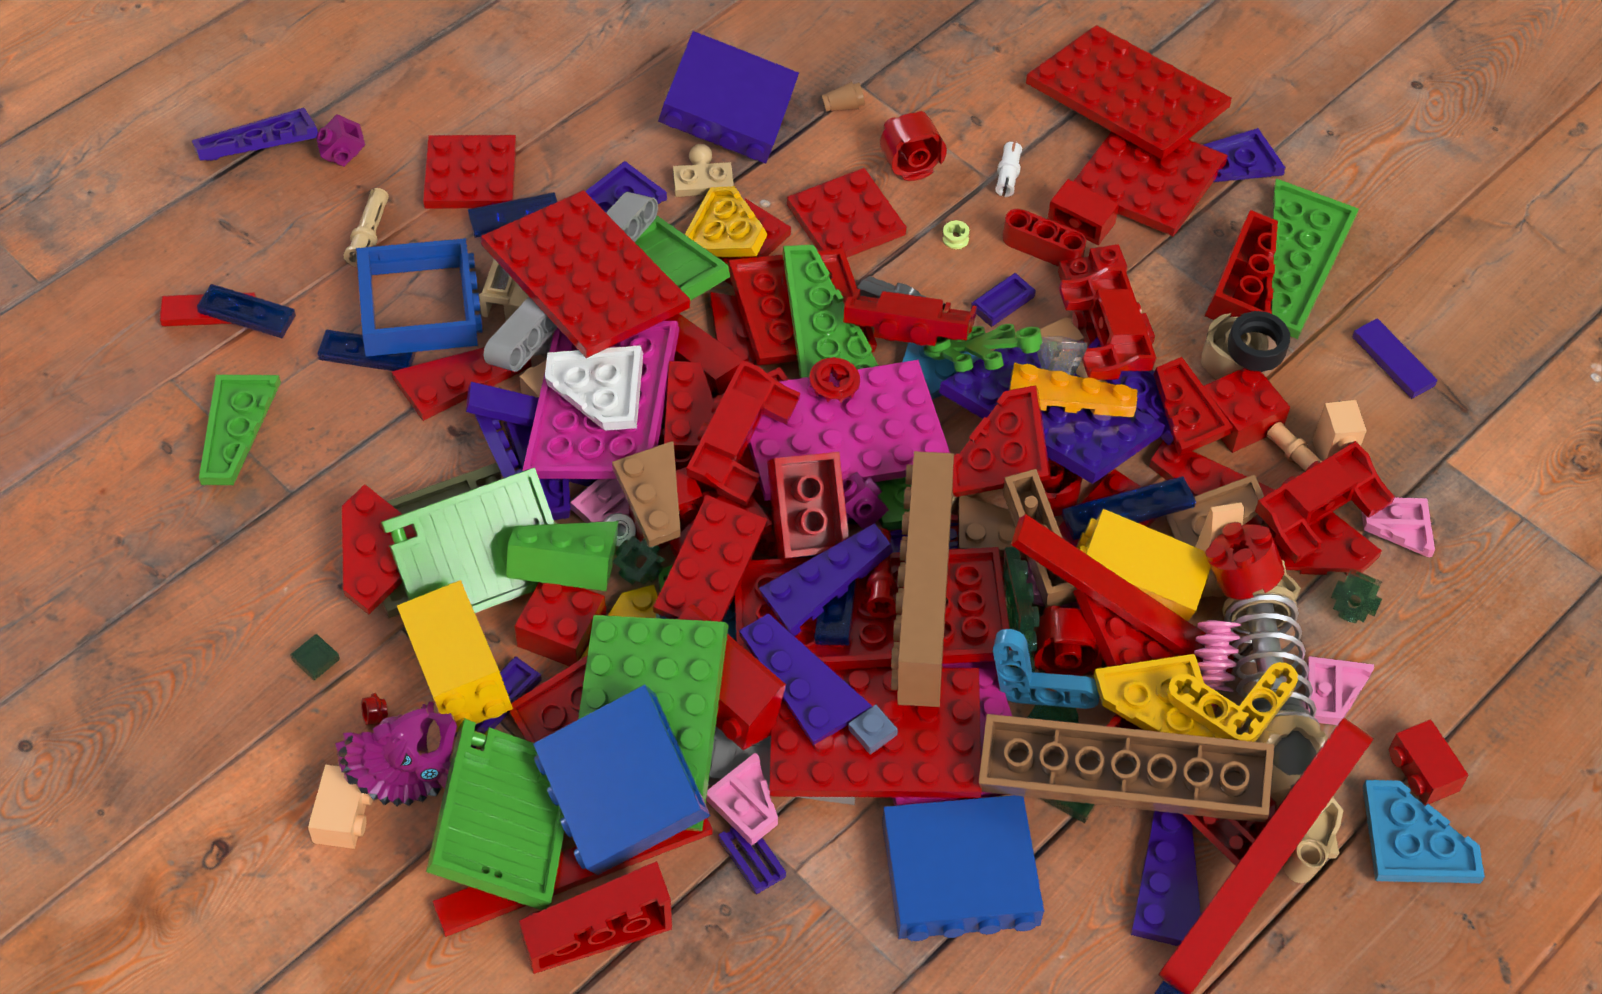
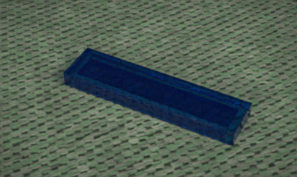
M1184 476L1064 508L1062 509V518L1072 539L1077 540L1080 539L1083 532L1085 533L1090 519L1094 518L1097 520L1103 509L1139 523L1194 508L1196 500Z

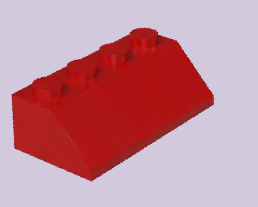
M694 604L689 605L678 618L680 620L712 621ZM727 634L716 727L728 739L732 740L742 750H745L771 736V729L776 725L786 684L729 634Z

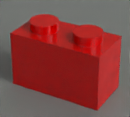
M1067 179L1050 201L1048 219L1079 231L1086 237V240L1099 246L1116 223L1119 204L1083 185Z
M1431 719L1396 733L1388 749L1392 762L1396 767L1401 768L1408 779L1411 791L1414 795L1420 797L1425 806L1460 792L1469 776Z

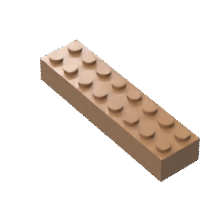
M914 451L913 465H907L906 484L912 486L906 487L904 493V509H910V511H904L902 535H908V537L903 536L900 544V560L906 562H900L898 587L904 588H898L896 595V614L902 615H896V620L894 621V641L900 642H894L891 662V690L898 691V705L940 707L954 453Z
M987 714L979 786L982 792L1267 823L1274 744Z

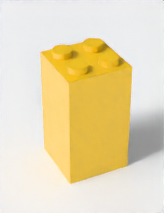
M1105 509L1102 510L1097 520L1094 518L1090 519L1085 533H1082L1076 548L1186 621H1189L1196 612L1211 568L1205 554L1206 551Z
M461 580L397 605L440 714L451 713L454 716L457 725L456 732H458V727L464 719L478 724L490 718L499 717L513 709L498 666Z

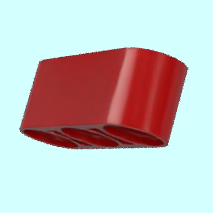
M1012 209L1005 216L1002 238L1007 246L1058 267L1060 261L1084 257L1087 241L1086 237L1079 231L1023 209Z

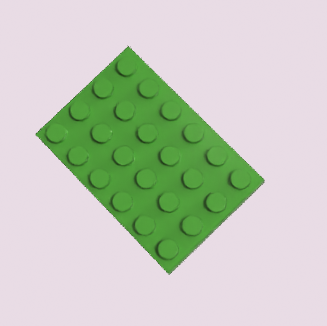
M593 615L578 720L646 685L656 694L706 804L729 625L726 622ZM704 820L685 830L702 831Z

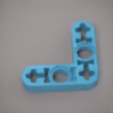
M1003 629L996 634L993 654L1000 691L1005 692L1007 700L1023 704L1084 709L1094 708L1099 704L1100 697L1095 679L1086 676L1032 672L1026 637L1021 632L1013 629ZM1008 665L1017 666L1019 668L1010 667Z

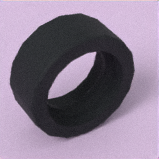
M1262 311L1247 312L1236 318L1231 327L1228 338V352L1238 365L1250 371L1263 372L1272 370L1279 366L1286 356L1290 344V332L1286 324L1273 314ZM1249 332L1263 333L1273 339L1277 347L1266 351L1256 350L1246 345L1242 341L1241 335Z

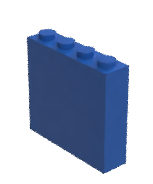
M646 685L533 743L538 754L534 757L535 763L541 774L547 775L551 785L547 787L548 794L555 806H560L564 815L560 819L562 827L568 837H573L577 849L574 850L575 858L582 869L586 868L596 875L613 868L711 816L656 694Z
M1012 795L884 807L882 827L898 939L908 938L910 941H922L929 936L937 935L956 938L970 932L990 935L1002 929L1015 928L1017 931H1029L1041 925L1044 907L1024 796Z

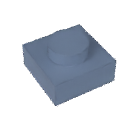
M874 705L848 723L849 731L869 754L898 735L897 727L877 705Z

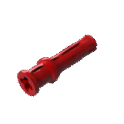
M879 528L880 531L891 543L890 531L884 528ZM891 554L871 571V575L866 582L867 591L870 593V598L867 601V611L870 615L877 618H887L896 612V599L893 597V593L897 588L896 579L891 575Z

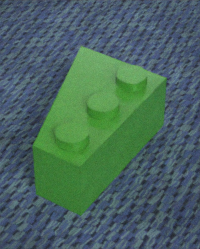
M618 521L514 526L508 543L506 578L606 591L616 556Z

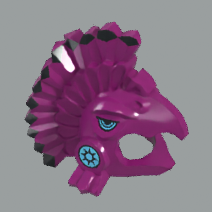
M429 701L427 705L423 704L421 709L404 715L399 714L397 717L385 718L381 721L380 725L373 728L374 733H343L344 741L335 743L344 778L348 784H356L361 793L369 794L373 800L379 799L383 805L392 802L396 806L402 803L410 806L414 800L423 802L427 795L437 796L441 786L445 789L451 763L449 760L457 729L454 716L451 713H434V703ZM435 720L440 730V744L436 751L428 753L427 734L431 723Z

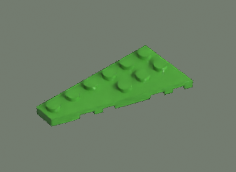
M1276 178L1273 196V219L1278 221L1276 252L1274 254L1275 273L1272 279V288L1274 289L1270 310H1272L1273 315L1279 317L1286 324L1290 336L1298 339L1357 217L1359 208Z
M783 246L784 268L800 378L809 377L812 367L818 361L831 357L845 359L857 369L879 366L871 353L872 348L860 326L843 322L845 306L843 296L839 289L836 290L829 278L830 273L815 246Z

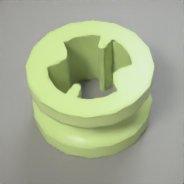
M958 220L946 223L943 228L944 244L952 249L966 247L969 242V226ZM953 233H959V237H954Z

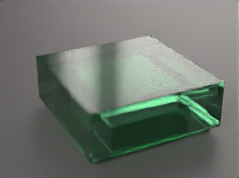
M317 634L290 654L292 661L313 680H316L340 660L339 654Z

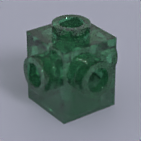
M634 536L630 540L626 539L618 547L615 553L617 557L613 561L614 564L621 568L618 574L632 585L636 581L644 585L648 580L653 582L664 568L661 565L664 558L658 554L661 548L658 545L649 548L645 538L641 541ZM645 556L647 561L639 568L637 566V559Z
M1351 569L1345 582L1338 580L1331 596L1332 599L1337 600L1333 609L1339 611L1338 616L1348 622L1357 623L1358 620L1365 622L1368 614L1375 616L1382 598L1378 597L1377 594L1382 581ZM1352 595L1358 596L1361 601L1354 600Z

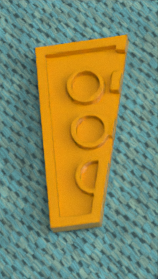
M1014 363L1009 390L1036 385L1039 392L1041 410L1046 411L1047 406L1063 407L1064 412L1077 413V411L1085 408L1090 409L1095 415L1134 417L1137 406V389H1132L1123 384L1114 385L1100 382L1095 378L1068 375L1063 371L1045 370L1031 364Z

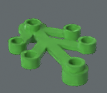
M1003 324L985 333L984 327L974 326L972 332L968 334L967 341L960 339L950 340L946 337L938 336L935 346H924V354L932 357L934 360L946 358L953 362L955 371L965 372L973 368L972 358L970 354H961L959 351H967L984 360L987 370H995L1004 365L1002 353L990 349L1019 347L1023 353H1034L1040 350L1042 336L1038 327H1026L1015 332L1013 324Z

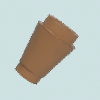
M849 82L822 95L826 112L859 109V106L865 105L860 82L855 84Z

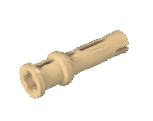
M375 188L370 191L359 227L352 230L350 235L351 244L345 249L343 254L345 261L354 267H357L356 248L375 247L377 244L376 230L389 198L388 193L381 188Z

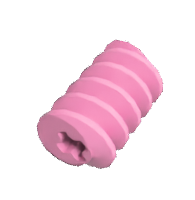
M1208 620L1197 624V628L1205 631L1206 634L1197 636L1196 642L1204 645L1205 648L1195 650L1194 654L1203 659V662H1198L1203 681L1214 690L1234 692L1233 689L1224 684L1225 682L1235 680V676L1226 672V669L1237 666V663L1230 660L1228 655L1238 653V649L1229 645V642L1240 639L1238 634L1231 631V628L1241 626L1239 623Z

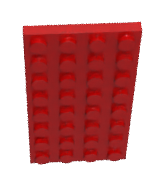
M999 547L949 549L942 664L995 661L993 647L996 634L1000 630L1010 629ZM900 552L891 553V575L896 579L897 588L893 593L895 599L898 588H904L898 587L900 562H906L900 560ZM813 557L750 560L735 593L737 642L749 653L751 652L740 637L739 630L768 613L782 625L762 597L759 588ZM871 571L862 579L856 578L852 581L844 595L839 599L836 596L823 606L824 612L815 620L809 618L800 626L801 632L795 636L831 670L891 667L894 642H900L894 641V621L896 620V615L902 614H896L895 612L890 617L877 618L868 613L867 601L870 598V593L867 591L866 582L871 575Z

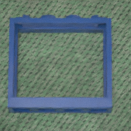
M466 238L356 248L362 335L366 357L478 346L477 333H483L481 314L475 315L474 312L480 311L479 293H472V290L478 289L476 271L470 272V269L475 268L474 253H468ZM460 267L466 321L376 329L372 275Z

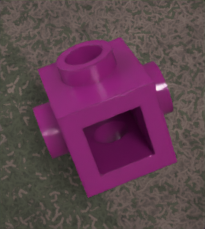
M338 114L325 127L319 130L316 138L320 156L328 162H334L343 167L352 158L356 157L365 146L360 124Z
M856 472L850 478L843 480L847 522L853 519L862 529H865L889 511L879 496L882 490L872 478L869 477L865 481Z

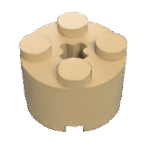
M1231 313L1217 317L1210 324L1202 351L1201 365L1216 379L1244 368L1238 365L1228 352L1230 330L1236 318H1238L1230 317ZM1249 332L1241 335L1242 341L1249 347L1256 350H1268L1269 342L1267 335L1259 332Z

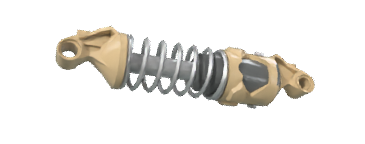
M1283 560L1284 576L1272 590L1264 593V590L1261 589L1253 593L1254 598L1245 600L1228 598L1224 602L1222 609L1226 622L1241 624V626L1231 628L1232 632L1235 630L1248 634L1240 637L1239 640H1235L1232 646L1237 648L1242 643L1253 645V654L1242 656L1238 653L1232 654L1234 658L1239 659L1237 666L1233 668V672L1237 677L1243 679L1236 688L1240 696L1246 698L1248 695L1243 690L1245 684L1250 681L1258 682L1271 665L1283 662V657L1295 660L1291 666L1296 668L1300 664L1303 670L1302 676L1298 674L1299 681L1294 691L1304 684L1306 694L1293 692L1256 740V742L1274 744L1270 796L1277 802L1276 809L1328 739L1326 732L1321 731L1320 724L1315 718L1317 708L1314 701L1310 699L1313 688L1310 681L1307 680L1309 668L1303 660L1306 650L1300 641L1302 635L1301 627L1296 622L1299 614L1296 600L1301 588L1294 579L1287 575ZM1293 626L1295 636L1285 634ZM1279 638L1287 639L1292 642L1285 648L1281 649ZM1297 645L1299 650L1298 656L1287 652ZM1246 662H1256L1257 673L1245 675L1239 669ZM1283 675L1280 678H1276L1271 690L1276 693L1277 688L1282 682H1286L1287 678ZM1257 698L1252 701V705L1257 711L1267 712L1272 709L1270 702L1264 698ZM1306 703L1308 704L1310 712L1306 709ZM1249 719L1243 727L1244 732L1248 733L1250 723L1253 720ZM1334 796L1284 864L1286 875L1294 882L1307 883L1322 868L1327 858L1335 859L1339 855L1336 833L1341 825L1343 809L1334 799Z

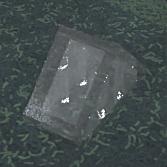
M1042 336V344L1040 345V350L1037 351L1041 368L1050 371H1063L1068 375L1074 376L1087 350V343L1065 336Z

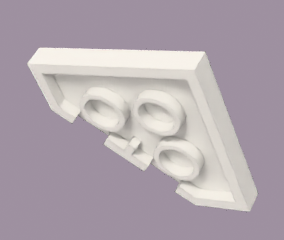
M641 345L607 348L588 358H585L579 350L547 353L545 379L549 387L605 431L637 428L643 364Z

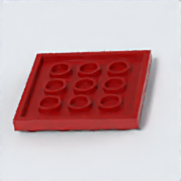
M1111 131L1073 182L1083 185L1118 203V214L1174 237L1218 176V171L1222 170L1226 165L1228 155L1188 139L1164 159H1160Z
M844 248L818 251L830 273L829 278L836 290L839 289L841 292L843 303L845 304L847 298L853 297L855 290L858 288ZM783 255L729 260L728 268L731 283L757 365L798 361ZM860 326L872 348V352H875L877 343L871 326Z

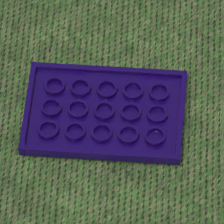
M1019 347L1000 348L994 351L1002 353L1004 365L1001 368L987 370L984 360L980 358L973 363V368L969 371L957 372L942 381L939 393L983 419L984 417L987 418L997 405L996 401L1002 393L1009 390L1014 363L1031 364L1045 370L1063 371L1068 375L1080 376L1074 371L1055 363L1048 356L1040 355L1037 352L1023 353ZM1047 406L1046 411L1041 410L1048 458L1092 484L1162 436L1165 427L1164 424L1155 420L1151 415L1143 413L1138 409L1135 410L1134 417L1095 415L1090 409L1085 408L1077 411V413L1064 412L1063 407Z

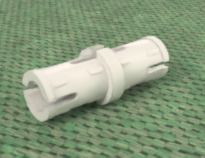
M1007 142L1004 145L1002 161L999 162L997 168L999 177L996 193L1002 196L1003 188L1006 187L1005 197H1010L1014 194L1015 181L1021 169L1019 160L1022 147L1016 143L1015 149L1012 151L1013 142Z

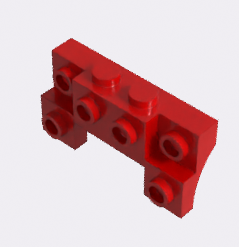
M1119 244L1090 248L1088 257L1060 261L1058 274L1060 280H1072L1090 276L1106 267H1125L1127 272L1128 266ZM1072 310L1073 324L1084 336V344L1087 348L1098 337L1090 312ZM1141 313L1144 324L1149 328L1151 343L1154 344L1155 334L1147 314Z
M1106 267L1087 277L1061 280L1059 291L1065 309L1089 311L1101 347L1084 348L1081 358L1087 376L1097 380H1118L1122 371H1151L1157 357L1149 338V328L1144 324L1141 315V305L1136 301L1125 267Z
M856 289L853 297H848L846 300L843 322L861 327H874V337L887 341H903L920 346H935L938 336L946 337L950 340L960 339L967 341L968 334L972 332L977 306H972L971 311L951 309V303L946 302L943 310L942 299L882 291L880 298L860 296V289Z
M741 360L724 395H718L714 401L711 413L714 415L710 423L704 422L699 431L697 440L700 442L686 468L687 476L716 488V494L747 506L760 480V474L744 467L739 462L762 416H768L787 425L800 399V392L778 382L759 366Z
M1355 441L1324 461H1315L1301 475L1297 477L1293 475L1286 479L1281 487L1258 500L1255 512L1276 533L1274 542L1296 564L1321 547L1322 541L1314 533L1310 525L1349 501H1352L1369 518L1392 504L1395 496L1378 476L1369 454Z

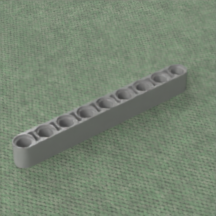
M626 192L606 213L635 242L655 220L658 212V203L653 197ZM528 297L488 340L484 348V360L492 366L514 372L519 371L558 327Z

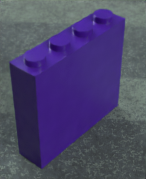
M692 31L663 104L658 122L766 164L799 72Z

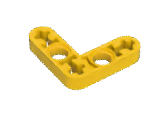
M1278 662L1271 665L1240 706L1196 677L1186 673L1177 674L1171 679L1167 690V697L1174 707L1222 739L1256 742L1294 692L1298 681V674L1290 664ZM1282 675L1287 677V681L1282 682L1277 688L1276 693H1274L1271 689L1275 679L1280 678ZM1185 686L1190 688L1189 694L1185 693L1183 696L1177 694L1178 688L1183 689ZM1199 695H1202L1198 706L1195 707L1194 701L1198 700ZM1257 698H1264L1270 702L1272 709L1267 712L1257 711L1253 707L1252 701ZM1210 703L1216 704L1222 709L1223 714L1220 717L1211 718L1204 713L1203 707ZM1248 717L1253 720L1250 723L1248 733L1244 732L1242 735L1236 733L1237 728L1243 727Z

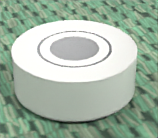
M613 513L607 516L603 522L618 521L617 546H624L630 543L636 531L633 520L622 513Z

